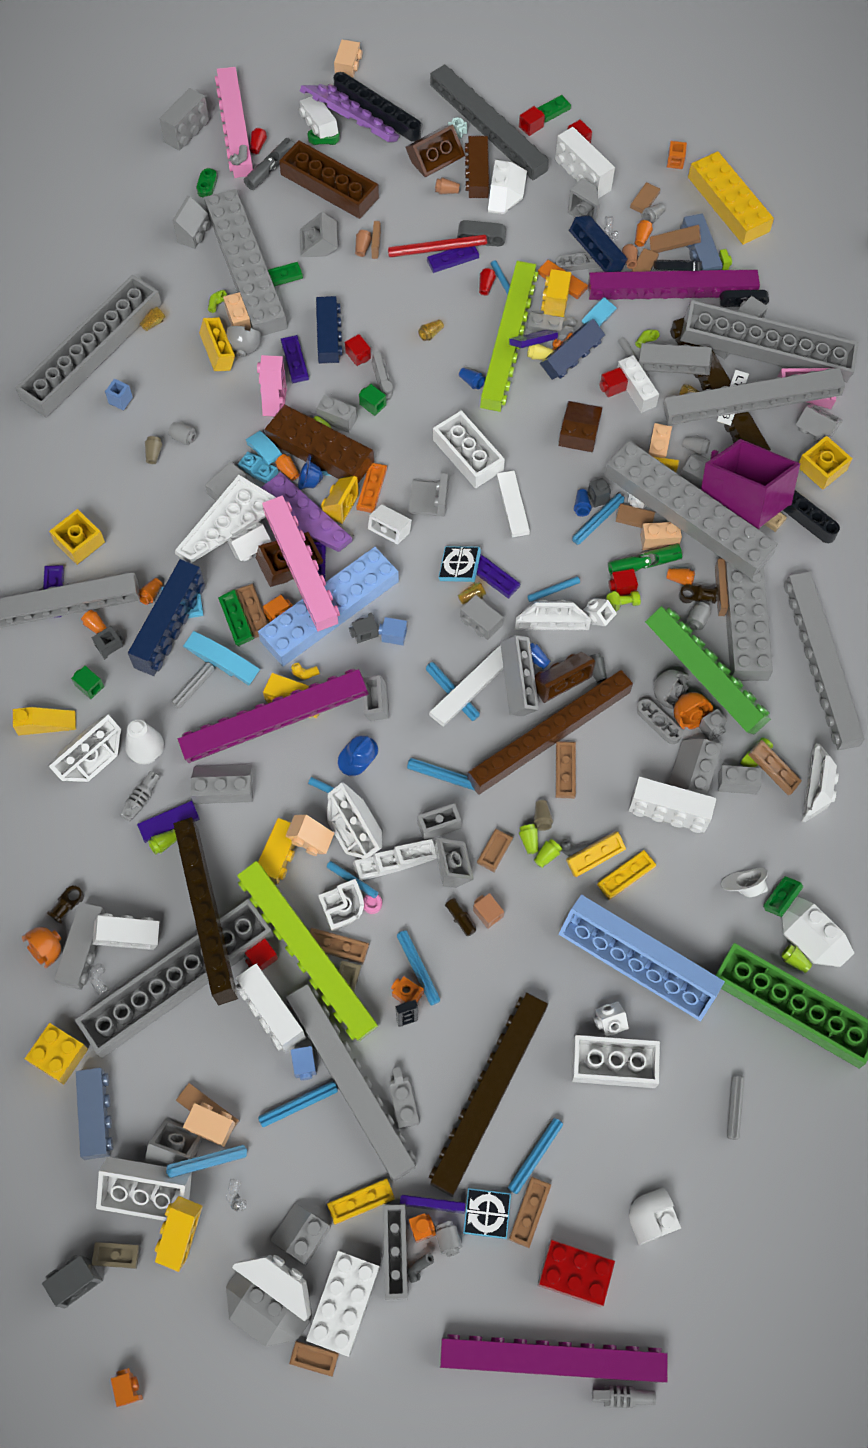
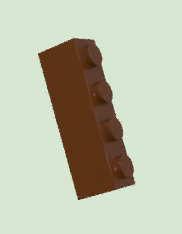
M468 136V143H465V153H468V155H465V166H468V168H465V178H468V181L465 183V191H469V198H488V136Z

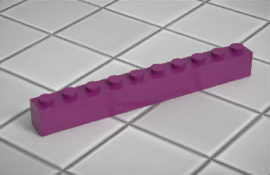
M758 270L590 272L588 279L589 300H601L603 298L613 300L719 298V295L727 290H759L760 288Z
M350 669L344 673L345 675L340 677L332 676L321 684H311L306 690H295L290 693V696L285 698L283 696L277 697L266 705L265 703L256 705L251 711H240L235 717L230 719L229 717L218 720V723L204 725L196 732H185L182 734V737L177 738L184 759L188 763L194 762L367 696L369 693L359 669Z
M447 1334L446 1339H442L440 1368L668 1383V1353H662V1348L648 1347V1352L639 1351L637 1346H626L625 1350H617V1345L603 1344V1349H596L594 1344L581 1343L580 1348L572 1347V1342H558V1346H550L549 1341L536 1340V1345L527 1344V1339H514L513 1343H504L505 1338L491 1337V1342L482 1341V1336H469V1340H460V1335Z

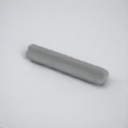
M206 662L172 700L174 706L181 708L212 674L215 668L211 663Z
M733 1076L731 1082L727 1138L732 1140H738L740 1135L744 1078L741 1076Z

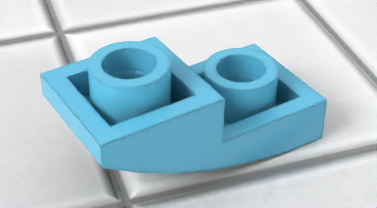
M603 298L581 322L585 324L594 319L600 327L616 311L617 307L606 298Z
M261 431L246 439L247 445L255 450L258 456L268 465L275 462L282 455L275 444Z
M247 452L237 464L243 471L264 483L269 482L279 473L277 467L266 464L261 457Z

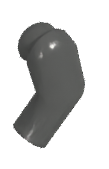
M564 839L560 843L561 851L568 856H572L588 847L587 843L576 847L568 839Z
M425 1254L407 1270V1276H409L411 1283L419 1281L421 1279L419 1272L434 1263L432 1254Z

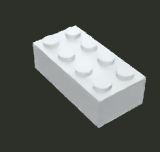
M574 127L558 135L556 162L577 182L584 178L596 185L598 199L610 192L615 167Z
M462 410L433 428V441L475 489L495 477L497 473L504 471L505 459Z
M639 777L634 789L629 812L638 817H650L656 822H668L674 827L689 828L695 833H705L712 819L716 798Z
M254 964L236 977L238 993L244 1001L246 999L249 1000L247 1002L249 1009L255 1017L260 1016L258 1019L261 1023L260 1025L267 1034L271 1032L270 1038L278 1051L282 1049L286 1054L306 1040L302 1028L257 964Z
M575 1035L573 1040L572 1082L656 1088L659 1085L660 1041Z
M107 1157L99 1170L96 1209L166 1221L167 1216H165V1212L169 1203H174L178 1196L189 1200L192 1172L170 1178L166 1173L167 1167Z
M340 1251L337 1252L306 1341L350 1357L380 1266Z

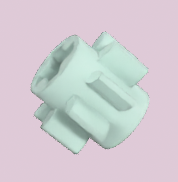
M453 118L452 122H448V125L453 124L458 138H462L463 134H467V122H464L462 118Z

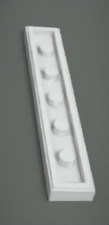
M501 645L430 711L429 716L444 727L504 669Z

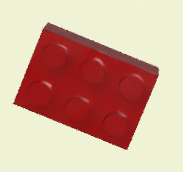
M551 1240L537 1286L598 1307H603L615 1261Z

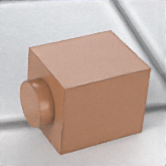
M490 893L485 897L481 895L474 901L473 911L487 929L504 917L503 909Z

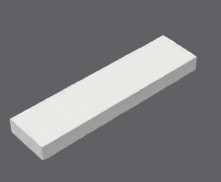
M515 471L497 473V480L512 538L529 535L530 530Z

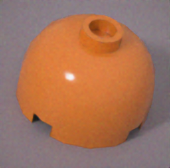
M697 692L681 695L674 706V717L682 729L688 727L689 730L699 727L702 718L707 716L709 712H713V706L709 700Z
M37 927L22 936L23 942L27 940L30 944L27 946V949L39 964L45 963L44 968H48L59 958L61 954V945L59 943L61 937L55 930L51 932L48 928Z

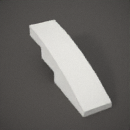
M430 839L396 846L393 850L375 853L373 857L368 859L354 860L353 865L357 878L363 881L408 869L434 860L437 857L433 841Z

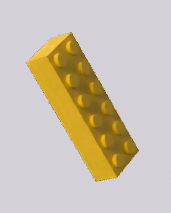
M718 151L691 163L688 175L689 180L742 245L770 232L774 220L773 216Z

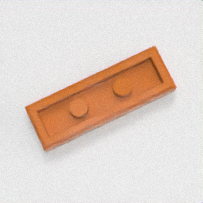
M547 260L538 269V274L546 279V276H550L551 269L565 270ZM571 274L569 294L578 299L588 289V285Z
M373 463L370 466L356 506L357 510L368 513L375 511L386 475L387 465Z

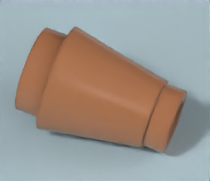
M442 177L441 179L437 178L435 192H439V194H458L460 184Z
M359 230L356 234L355 254L359 257L365 256L372 241L369 231Z
M627 244L623 247L622 252L628 258L626 261L627 268L633 269L637 265L638 250L633 244Z

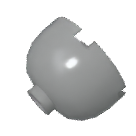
M230 326L227 329L226 335L236 355L245 357L246 354L256 351L259 346L261 333L252 328L248 331L243 326Z
M668 670L658 676L654 681V694L659 703L674 709L673 706L678 698L688 692L689 686L686 683L687 680L690 681L689 676L677 670Z

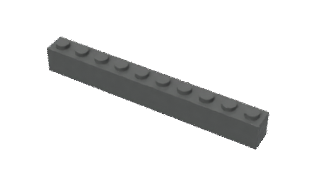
M444 64L430 73V86L484 136H488V140L511 161L525 169L530 179L535 180L548 171L549 159L547 156L542 154L535 145H532L524 135L520 134L513 125L495 111L494 107L490 106L483 97H480L452 69Z

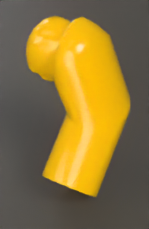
M294 663L291 666L292 674L303 680L320 674L317 666L309 669L301 667L300 663Z

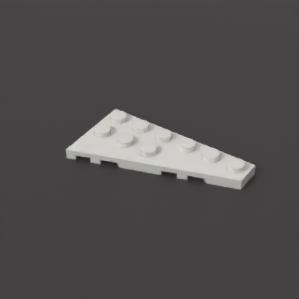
M238 475L176 548L175 555L189 563L196 561L264 519L266 516L262 503L276 497Z

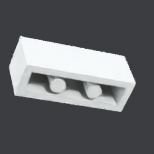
M313 96L300 100L301 108H299V113L302 118H305L307 125L311 126L314 135L324 138L338 134L337 121L323 102L312 99Z
M633 355L618 361L617 368L620 367L628 379L626 390L640 412L642 413L656 407L659 393L635 356Z
M108 913L98 915L94 920L92 945L154 950L158 945L159 921H153V918L150 917L133 919V916L129 915L121 916V918L113 917L112 914Z

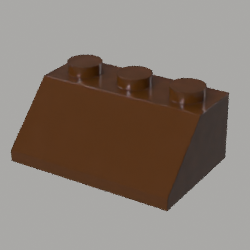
M453 124L444 126L405 147L411 163L424 177L465 156Z
M583 652L576 655L571 654L565 661L557 662L547 671H540L535 674L536 692L543 703L592 678L595 666L594 658Z

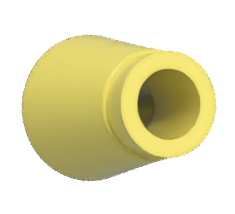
M540 344L528 347L527 357H530L531 360H544L553 352V349Z

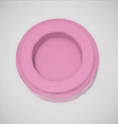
M368 894L364 896V911L368 914L378 913L382 908L381 897L377 895L376 898H372Z

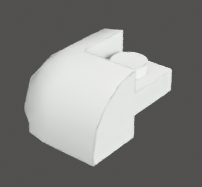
M356 879L340 884L336 889L318 895L331 931L352 924L363 912V896Z
M663 1187L641 1195L631 1205L629 1219L638 1245L681 1229L673 1209V1202Z

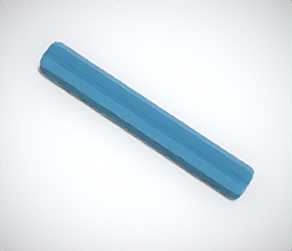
M620 493L616 494L572 537V541L576 545L581 544L624 502V496Z
M434 662L426 666V671L447 694L456 687ZM470 702L462 709L471 721H475L480 716V713Z
M410 758L407 768L474 790L471 782L467 779L468 776Z
M406 930L399 932L397 938L421 987L424 988V993L430 1005L439 1003L440 997Z
M334 1081L329 1082L258 1117L262 1127H266L337 1093L338 1088Z
M556 1118L552 1120L508 1186L510 1191L515 1194L519 1193L562 1128L563 1123Z
M244 1145L168 1164L166 1173L172 1178L239 1160L247 1156V1149Z

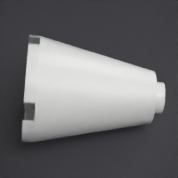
M134 720L127 728L125 750L134 762L150 764L163 753L164 741L161 734L142 720Z

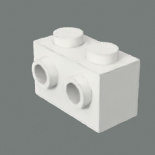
M381 504L369 515L368 529L398 545L410 534L412 520Z
M257 522L227 542L236 559L247 561L253 557V554L257 553L259 545L269 543L271 540L264 525Z

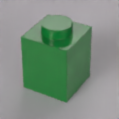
M370 384L360 391L359 405L376 416L387 406L386 395Z
M86 666L78 669L71 678L75 687L89 699H92L104 688L101 678Z

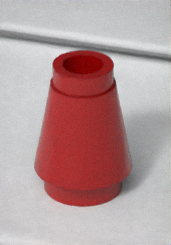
M255 128L251 132V153L259 154L267 139L265 130Z
M485 268L480 272L479 293L481 295H489L496 279L494 270Z

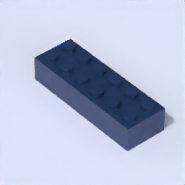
M179 559L128 651L129 658L135 669L151 676H155L156 672L161 670L163 659L169 655L173 641L179 637L181 626L186 624L189 615L187 613L194 609L198 593L202 594L205 589L203 575L199 566Z

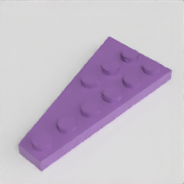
M334 85L301 86L300 92L312 94V99L327 103L326 106L347 119L351 117L357 120L356 124L361 127L371 128L373 134L387 142H397L399 135L395 133L392 127L384 125L381 119L373 117L372 113L362 109L359 103L348 99L349 96L337 91V87Z
M281 472L261 487L276 498L283 495L285 502L289 501L292 508L290 513L292 516H296L299 531L302 530L303 533L309 532L311 538L337 552H340L352 542V537Z

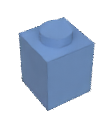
M114 379L105 390L108 403L123 411L133 398L130 386L117 379Z
M385 617L384 623H380L378 633L381 635L382 642L404 646L407 621Z
M312 1046L292 1049L291 1055L296 1079L300 1078L301 1081L312 1079L313 1075H317Z

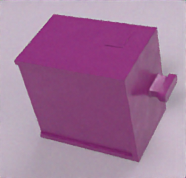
M740 439L721 453L717 450L711 452V458L705 464L701 490L759 530L761 526L787 506L792 505L800 463Z

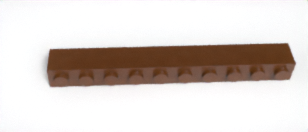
M622 670L618 671L470 770L467 779L471 782V786L480 795L556 742L627 696L631 692L633 683Z

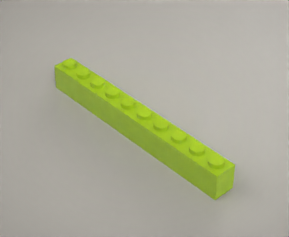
M516 261L481 395L480 408L501 412L502 405H506L507 395L505 393L510 390L511 381H509V377H513L515 367H512V365L517 362L518 357L516 349L520 350L519 347L511 346L509 339L524 334L525 326L523 322H527L528 312L526 310L531 307L532 298H530V295H534L535 290L533 282H537L539 272H536V264Z
M255 861L239 873L237 877L240 881L237 883L244 892L248 890L252 896L249 898L256 908L260 907L264 912L261 914L267 924H273L275 927L273 932L276 937L286 942L287 946L285 949L291 957L294 955L299 960L297 965L303 973L308 972L311 977L309 982L315 990L319 988L324 994L321 998L327 1006L332 1005L335 1009L333 1015L339 1023L344 1022L348 1027L345 1031L352 1040L356 1038L357 1041H361L378 1028L377 1022L260 863Z

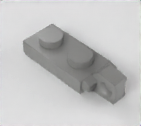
M400 1067L393 1068L394 1080L389 1081V1087L398 1128L402 1129L419 1125L408 1077H402Z

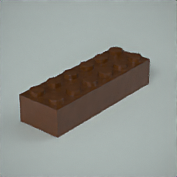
M300 140L279 160L282 176L358 219L379 199L377 183Z
M285 404L264 429L265 435L276 447L305 462L310 454V462L337 479L355 476L359 483L374 463L373 449Z

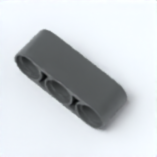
M463 220L459 223L457 238L486 235V246L499 247L505 243L506 226L500 223Z

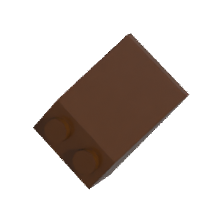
M568 401L558 446L593 453L603 407Z
M309 532L304 533L306 539L304 543L310 546L312 561L316 560L319 566L323 563V559ZM277 541L258 546L255 558L269 586L273 587L291 581L293 576Z

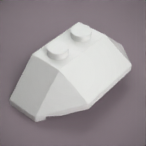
M495 160L488 212L505 214L508 209L523 199L527 171L513 161Z
M539 600L534 601L516 617L515 629L589 630L591 618L572 601Z
M107 714L89 726L61 750L49 764V768L61 781L89 782L118 756L121 728Z
M817 743L811 751L802 815L803 822L808 821L827 809L836 798L834 784H837L839 773H836L837 765L824 748Z
M341 782L328 793L327 822L346 854L368 859L382 848V831L364 800L345 783Z
M797 896L782 916L783 935L794 946H797L813 964L841 967L854 954L845 933L814 903Z
M266 1255L241 1260L233 1265L232 1268L303 1321L310 1318L312 1311L306 1280L302 1278L303 1275L298 1270L286 1267L283 1259L277 1255Z

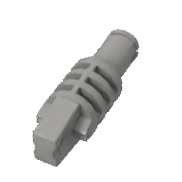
M149 771L142 784L135 787L126 800L120 814L122 818L130 822L142 810L151 797L152 788L160 779L157 774L152 779L154 772Z
M604 1385V1390L592 1391V1401L604 1402V1407L612 1408L656 1405V1392L635 1390L633 1386Z

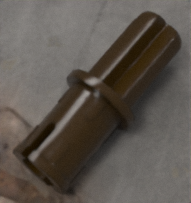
M456 898L449 900L445 907L453 916L454 923H458L466 936L473 935L476 932V928L467 917L468 913L463 911Z

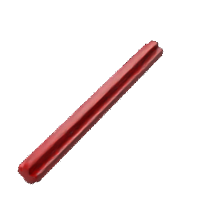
M486 235L389 247L388 254L389 257H398L481 246L487 244Z

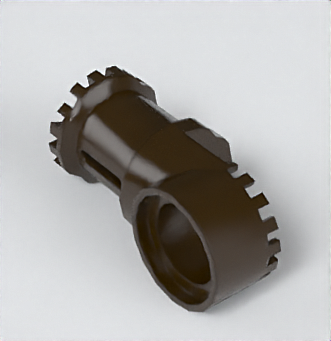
M686 584L679 592V599L686 604L693 601L700 602V600L711 601L715 604L718 589L717 587L712 589L704 588L702 585ZM688 590L693 596L687 598L683 595V591Z
M76 885L68 886L57 899V904L47 914L61 924L68 911L83 901V891ZM74 890L79 891V897L76 900L69 899L70 892Z

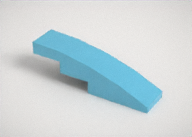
M195 631L192 632L183 645L184 648L203 661L211 663L214 667H218L231 677L235 676L248 686L260 670L241 656Z

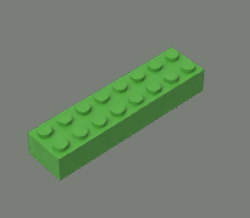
M661 606L645 623L747 733L755 735L771 720L768 716L770 712L763 705L755 702L757 698L750 691L742 688L744 684L737 677L730 676V669L725 664L716 661L718 659L717 655L712 650L704 648L706 644L703 640L691 634L693 630L686 623L679 621L681 617L674 610L672 611L669 607L666 609Z
M733 943L715 975L725 981L721 988L722 990L858 1069L867 1063V1018Z

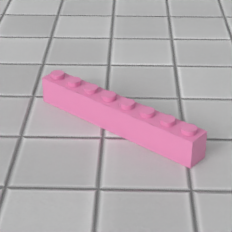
M236 67L217 69L218 76H215L216 86L220 87L217 88L218 98L222 99L218 101L220 110H223L220 113L222 122H225L222 125L224 134H227L224 138L226 147L229 146V149H226L228 159L234 153L239 154L240 145L247 146V159L239 165H233L231 161H228L230 172L233 171L234 178L246 177L253 168Z
M282 495L263 502L264 514L317 632L337 625L338 616H340L339 610L331 602L333 598L330 590L326 591L324 587L326 582L323 575L319 576L317 572L319 570L316 560L312 561V551L310 546L304 543L306 539L303 531H299L297 528L299 524L296 516H292L290 513L292 508L289 501L285 502Z

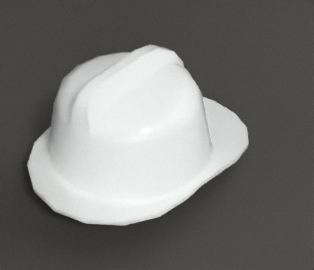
M755 868L732 873L722 880L721 886L724 890L739 891L740 894L752 898L768 891L765 881L768 871L765 868Z

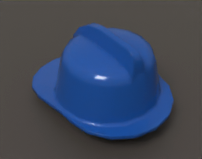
M310 454L300 472L298 488L300 490L303 488H315L323 478L320 467L310 462Z
M368 736L354 737L338 757V766L342 773L348 776H356L365 771L378 754L377 743Z

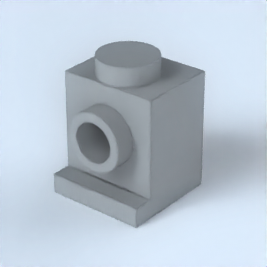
M716 709L702 718L699 728L708 740L713 741L726 732L724 726L727 720Z

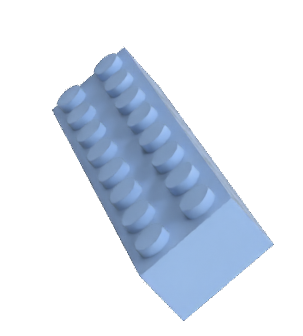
M373 547L326 581L324 587L326 591L330 590L333 598L331 602L333 606H337L340 613L337 625L317 632L302 599L258 631L260 642L284 667L399 582L398 570L376 547Z
M583 895L578 898L571 908L559 932V935L700 1022L725 982Z

